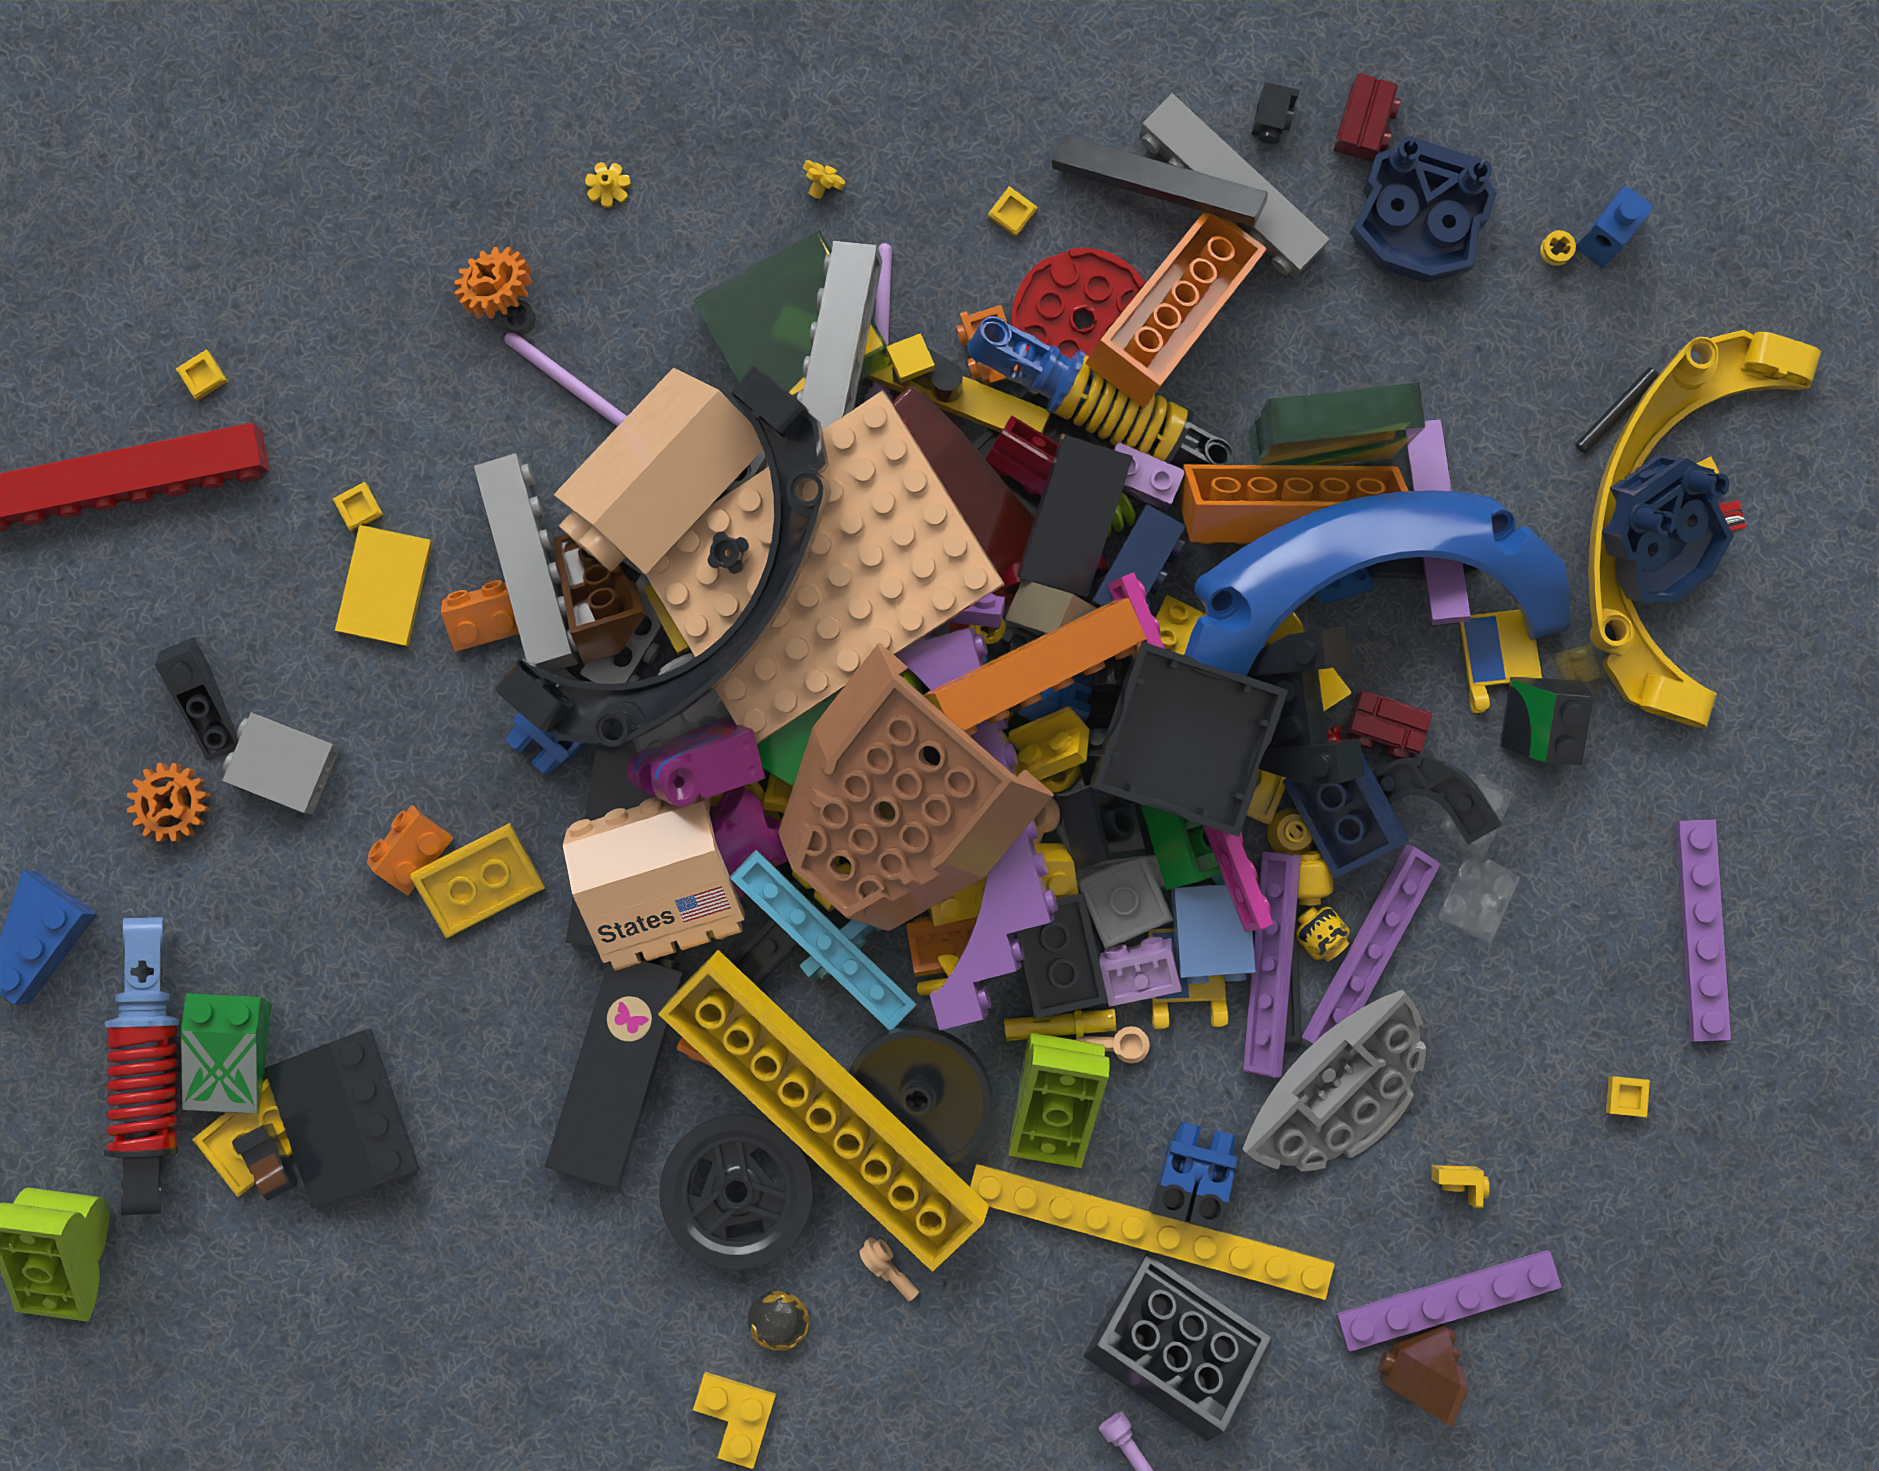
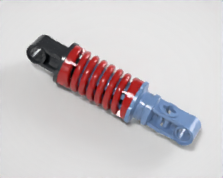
M163 917L123 918V951H125L124 992L115 995V1002L119 1004L118 1017L105 1021V1027H107V1048L110 1050H120L107 1054V1061L109 1063L120 1065L110 1066L106 1070L108 1077L119 1078V1080H111L106 1084V1089L109 1092H119V1094L109 1095L106 1098L108 1106H118V1109L108 1110L106 1118L109 1121H122L124 1124L107 1127L106 1134L108 1136H115V1141L109 1142L106 1145L104 1156L123 1159L121 1216L161 1214L159 1157L179 1153L177 1132L171 1128L177 1122L176 1115L171 1113L177 1108V1102L171 1099L177 1094L176 1086L172 1085L177 1080V1073L170 1069L177 1066V1059L170 1055L177 1051V1044L168 1039L177 1035L180 1019L167 1016L166 1003L170 1001V993L160 991ZM139 961H146L147 967L154 968V974L147 976L144 983L139 982V977L132 976L131 973L132 968L139 966Z

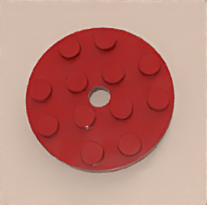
M1092 248L1069 249L1068 252L1045 258L1026 275L1014 298L1011 326L1035 336L1039 341L1050 347L1053 345L1059 348L1060 354H1064L1066 357L1071 358L1079 349L1084 351L1087 356H1090L1101 338L1146 283L1130 264L1114 254ZM1078 312H1087L1093 318V325L1086 329H1078L1073 322V317Z

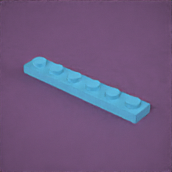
M757 850L730 876L733 882L889 1030L893 1029L917 1005Z

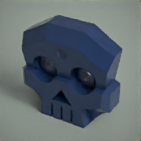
M1412 136L1405 137L1401 140L1400 144L1377 154L1374 158L1363 188L1367 200L1350 234L1377 267L1425 283L1469 272L1475 262L1479 230L1489 220L1497 194L1488 180L1492 174V166L1487 160L1482 165V159ZM1428 184L1438 188L1430 192ZM1391 203H1399L1402 211H1394L1391 208ZM1442 219L1451 220L1453 228L1444 227Z
M1656 455L1646 462V465L1636 469L1635 473L1632 472L1626 476L1625 480H1620L1610 487L1616 501V507L1609 525L1602 531L1608 555L1615 557L1616 579L1626 598L1639 602H1677L1713 576L1734 537L1717 502L1722 497L1721 493L1725 495L1729 489L1730 483L1727 475L1715 473L1714 469L1700 466L1688 458Z

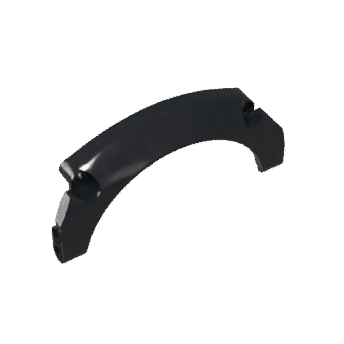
M755 364L735 387L731 395L745 412L763 447L770 470L774 495L772 541L758 586L735 623L720 639L689 662L661 675L626 683L603 684L586 682L561 676L519 658L497 684L495 690L532 724L544 732H551L558 740L604 744L611 747L622 746L667 723L716 688L747 658L768 632L788 600L808 559L822 519L825 504L830 499V485L819 474L824 472L829 464L821 422L809 412V409ZM814 480L818 485V494L813 500L806 501L803 498L802 489L806 482ZM615 718L620 720L623 725V734L619 739L615 738L610 731Z

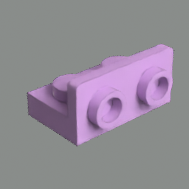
M1118 443L1115 447L1116 451L1133 456L1122 492L1125 495L1167 512L1184 476V470L1122 443Z
M1151 937L1143 940L1140 945L1126 947V945L1119 944L1109 947L1105 952L1100 953L1099 963L1109 1007L1182 991L1171 938Z

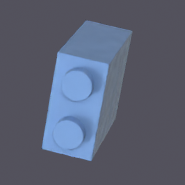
M1226 884L1172 888L1171 900L1176 966L1179 977H1187V984L1209 983V976L1223 975L1224 981L1246 980V973H1256L1252 931H1244Z

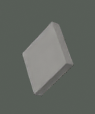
M1147 858L1116 864L1077 881L1081 893H1084L1087 908L1105 949L1173 920Z

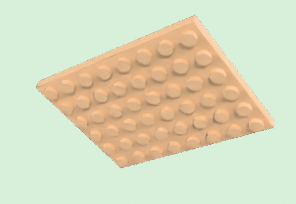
M884 391L879 392L822 430L829 465L824 472L819 474L829 483L831 495L825 504L822 519L808 559L788 600L768 632L747 658L715 688L736 725L753 729L757 745L840 692L878 643H881L893 655H897L1005 585ZM769 467L710 505L646 574L695 657L720 639L735 623L759 584L770 550L774 523V495ZM814 480L806 482L802 489L803 498L806 501H810L818 494V485ZM725 532L731 538L744 537L747 539L749 549L744 552L742 559L744 568L740 573H730L727 568L723 567L715 569L708 564L707 558L710 555V547L713 543V536L716 533ZM727 549L725 555L730 556L731 550Z

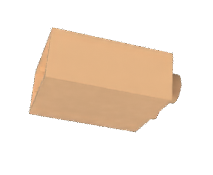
M673 368L554 494L571 511L559 527L611 573L626 559L646 575L763 450L751 422L720 390Z

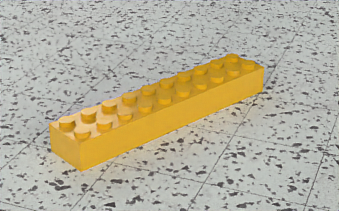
M719 950L676 992L658 1013L660 1017L932 1272L984 1224L989 1204Z

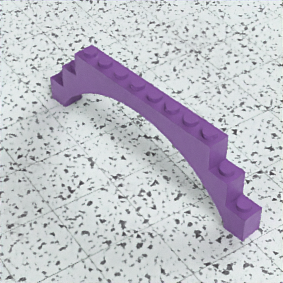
M966 628L931 638L929 633L895 656L912 670L930 690H934L984 665L983 656L988 655L983 635L976 634L974 628ZM1004 718L989 724L988 720L977 724L976 728L978 731L970 735V737L1015 775L1013 766L1018 765L1016 752L1012 743H1006L1003 729L1008 728L1007 719ZM1034 820L987 874L981 909L971 938L957 966L942 988L930 993L939 1031L983 1020L988 1016L987 1009L991 1008L990 995L987 987H981L979 981L1015 972L1021 968L1020 961L1025 960L1022 943L1019 938L1014 939L1012 933L1047 924L1055 920L1053 913L1058 912V905L1053 890L1047 891L1043 876L1048 875V869L1043 853L1037 854L1033 839L1038 838V833Z

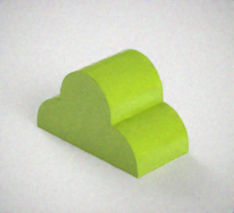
M1030 1032L1024 1053L1008 1156L1082 1168L1109 1078V1057L1105 1056L1104 1045Z
M27 1187L18 1194L13 1204L0 1203V1271L15 1312L89 1322L98 1295L100 1282L98 1262L106 1244L110 1218L109 1205L104 1197Z

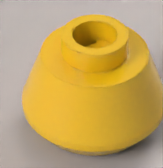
M1286 808L1277 812L1267 827L1269 844L1277 853L1304 854L1311 850L1315 844L1297 808Z

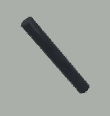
M1649 367L1576 442L1575 446L1586 454L1651 386L1659 375L1657 371Z

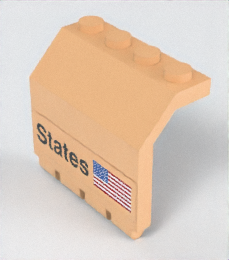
M653 797L643 801L637 807L628 810L624 808L614 809L602 818L593 821L589 819L579 820L567 828L563 849L573 897L603 963L610 961L615 971L641 963L639 954L641 951L646 961L675 953L674 941L678 942L681 950L711 942L710 930H713L717 940L743 932L740 921L744 920L745 912L716 845L709 812L712 797L705 799L701 797L696 798L691 804L683 807Z

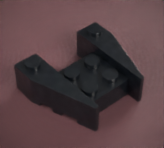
M1345 626L1288 634L1262 648L1256 656L1246 676L1288 690L1271 743L1268 745L1260 761L1259 770L1307 785L1342 783L1365 776L1360 739L1327 741L1318 670L1350 664Z

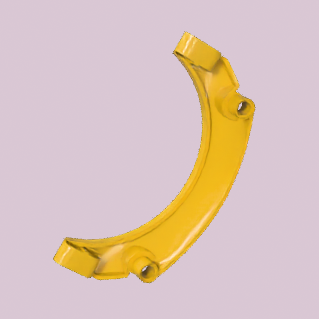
M1745 330L1710 339L1708 337L1694 338L1679 350L1676 356L1666 365L1642 396L1625 424L1608 460L1600 483L1593 514L1588 565L1592 620L1590 638L1595 647L1609 653L1603 659V667L1625 702L1667 719L1693 727L1706 728L1717 693L1697 683L1665 656L1642 624L1631 599L1626 598L1616 579L1615 557L1608 555L1602 531L1609 525L1616 507V501L1610 487L1620 480H1625V477L1630 473H1635V470L1642 466L1657 442L1676 423L1706 404L1723 397L1763 389L1804 390L1810 388L1821 355V351L1818 348L1769 332H1757L1753 335ZM1691 350L1699 353L1700 364L1692 360ZM1606 624H1610L1613 628L1616 641L1608 639L1605 635Z

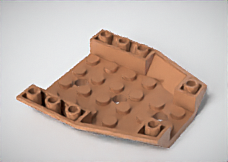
M878 643L813 726L778 834L791 869L844 916L890 931L984 878L1054 794L1026 769L1017 777L1013 775L904 680L902 676L908 667L881 643ZM925 746H932L938 750L941 757L938 765L930 764L925 760L923 755ZM880 802H888L894 807L895 818L893 820H888L880 814ZM837 856H844L850 861L851 873H843L837 868Z

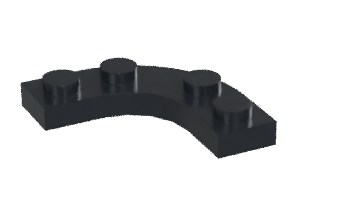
M1421 756L1405 757L1391 761L1372 771L1390 804L1409 795L1426 796L1438 802L1449 814L1467 845L1502 825L1478 785L1462 770L1445 761Z

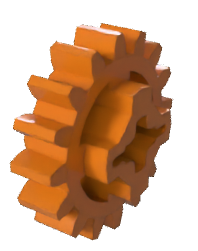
M494 247L489 255L481 251L480 258L476 260L470 258L468 260L470 267L468 269H460L458 272L462 278L454 281L458 289L454 292L455 296L468 314L473 312L476 318H480L486 313L489 319H492L495 312L499 310L503 315L507 314V307L510 305L518 307L519 302L517 298L519 296H528L529 293L525 287L533 284L529 276L532 274L529 265L519 251L513 253L510 247H507L502 253L498 247Z
M157 763V773L151 769H144L143 773L146 779L144 781L134 779L132 782L138 788L137 792L127 793L128 798L135 800V805L127 808V812L135 813L138 816L132 822L133 826H145L142 835L152 837L156 833V841L166 842L168 836L171 841L180 842L181 832L186 836H194L195 833L192 826L194 824L204 826L205 824L204 820L199 817L201 812L206 813L211 810L210 807L203 805V800L211 797V794L200 790L206 781L201 778L193 779L195 770L186 768L182 772V765L172 763L170 769L164 763ZM174 778L173 781L169 780L166 786L158 787L156 785L164 779ZM189 792L191 795V807L189 806L187 796ZM166 796H169L171 803H173L171 809H168L167 803L164 802ZM147 800L149 805V812L147 810ZM173 818L182 820L177 825L164 827Z

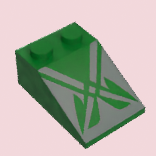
M186 993L181 1028L183 1110L259 1114L271 1018V1002L261 997Z

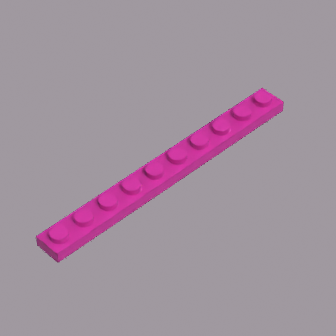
M1135 573L1123 576L1107 584L1114 601L1129 598L1147 638L1143 642L1164 648L1159 636V623L1149 611L1146 603L1145 588L1137 580ZM1203 825L1244 931L1261 930L1272 925L1271 907L1266 897L1261 894L1256 881L1257 872L1255 866L1248 860L1242 846V833L1240 832L1238 837Z

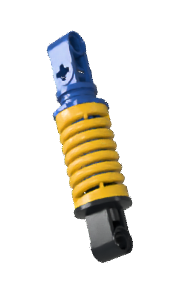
M994 316L985 318L968 341V353L976 362L984 364L1003 374L1007 379L1029 388L1028 391L1035 395L1040 393L1048 398L1047 412L1054 413L1065 420H1069L1073 413L1076 412L1073 418L1075 425L1082 426L1086 422V430L1093 433L1098 429V437L1106 439L1110 436V443L1114 446L1122 442V444L1134 449L1137 445L1136 450L1182 470L1184 464L1231 465L1234 461V450L1227 441L1192 424L1194 413L1191 409L1183 408L1174 402H1167L1161 395H1154L1145 408L1141 407L1086 365L1085 362L1089 356L1080 349L1071 358L1066 357V355L1060 354L1059 348L1053 345L1050 347L1039 341L1035 336L1024 333L1009 325L1003 319Z

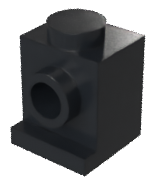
M1265 82L1260 93L1251 134L1259 136V140L1265 143H1279L1283 130H1290L1295 111L1292 108L1295 106L1300 90Z

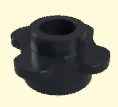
M725 532L716 533L713 536L710 555L707 558L708 564L715 569L723 567L727 568L730 573H740L744 568L742 559L744 552L749 549V543L744 537L735 539L728 537ZM727 549L731 550L730 556L725 555Z

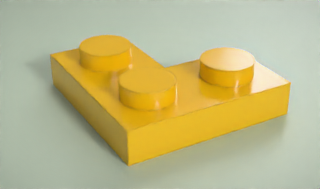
M708 1372L704 1373L693 1411L728 1421L717 1458L747 1468H754L776 1393Z

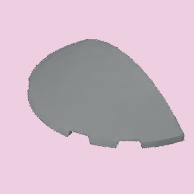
M1403 990L1384 996L1340 1021L1311 1045L1288 1069L1262 1106L1243 1146L1245 1153L1256 1161L1275 1169H1279L1280 1165L1296 1166L1300 1171H1313L1326 1168L1328 1160L1334 1159L1342 1153L1348 1158H1353L1385 1135L1398 1121L1412 1100L1414 1094L1410 1087L1416 1072L1423 1071L1426 1046L1421 1041L1419 1026L1423 1025V1021L1409 996Z

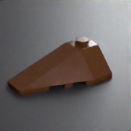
M567 534L554 537L553 542L570 634L583 664L619 654L645 617L637 586L625 576L619 565L611 573Z
M1440 1324L1394 1343L1390 1352L1385 1351L1378 1365V1372L1381 1373L1379 1379L1386 1386L1451 1426H1454L1468 1390L1464 1369L1457 1365L1461 1355L1460 1350L1452 1346L1457 1340L1456 1332Z

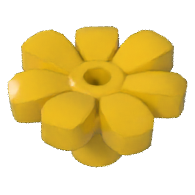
M810 160L805 161L803 169L807 171L806 176L813 180L808 191L811 196L821 199L826 188L835 187L838 190L843 189L845 181L842 177L836 175L837 170L828 165L824 168L819 163Z
M603 162L596 164L594 168L596 175L587 174L585 178V184L591 187L587 192L588 198L592 202L601 199V205L604 208H611L613 206V199L619 203H624L628 196L623 189L631 186L629 176L621 175L623 169L619 164L613 163L609 170Z

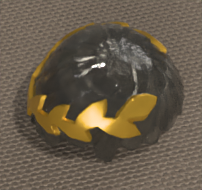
M773 1290L772 1292L764 1293L752 1303L748 1313V1325L752 1338L762 1347L773 1351H786L795 1347L807 1336L810 1326L809 1314L805 1304L795 1295H790V1293L785 1291Z

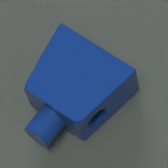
M1624 185L1576 244V249L1601 268H1604L1628 242L1654 207L1632 189ZM1597 235H1602L1609 239L1610 246L1602 244L1598 240Z

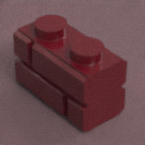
M1362 73L1356 75L1333 148L1334 151L1373 162L1379 152L1387 150L1392 132L1386 131L1388 120H1395L1401 103V99L1395 97L1398 89L1396 83L1382 79L1377 80L1375 77Z
M1011 415L984 461L989 463L997 474L1010 476L1022 483L1023 488L1030 494H1040L1042 496L1058 443Z
M1362 690L1356 695L1345 735L1351 736L1353 739H1360V744L1363 748L1373 749L1374 744L1388 748L1387 755L1397 759L1409 756L1415 757L1420 755L1433 715L1431 712Z

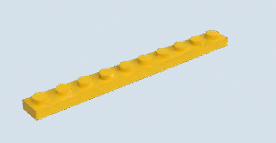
M978 1163L975 1165L970 1187L989 1204V1207L1326 1300L1334 1263L1331 1261L1191 1224L1187 1221L1183 1222L1152 1214L1147 1210Z

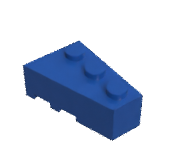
M23 870L0 936V995L13 1005L31 1004L97 915L39 871Z

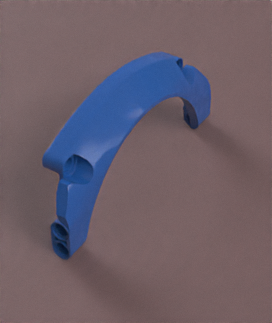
M1424 490L1393 492L1352 499L1312 512L1267 533L1222 561L1209 572L1203 574L1197 580L1194 592L1199 601L1205 606L1206 616L1198 618L1191 632L1184 655L1194 658L1202 664L1229 673H1238L1246 676L1256 656L1269 637L1298 606L1316 592L1356 570L1380 562L1410 557H1436L1459 561L1491 575L1510 593L1525 621L1529 639L1535 640L1566 631L1570 627L1569 584L1565 564L1527 526L1519 527L1516 530L1514 515L1491 496L1453 491Z

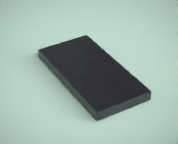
M1061 434L1017 573L1019 578L1088 598L1132 461V455Z

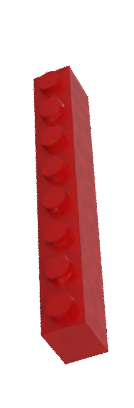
M252 422L0 473V532L8 530L11 523L22 521L24 525H35L45 522L46 516L56 514L61 518L81 515V509L94 507L98 511L116 508L117 502L130 500L131 503H145L152 501V495L166 492L167 496H180L187 494L190 487L202 485L203 489H214L224 486L225 480L238 478L240 482L257 480L260 478L259 473L270 471L263 431Z

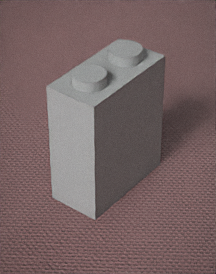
M251 712L249 718H245L238 728L237 738L239 741L234 753H229L225 759L222 769L225 775L222 781L300 812L313 815L341 747Z

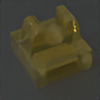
M1590 643L1553 655L1561 680H1578L1586 683L1602 677Z

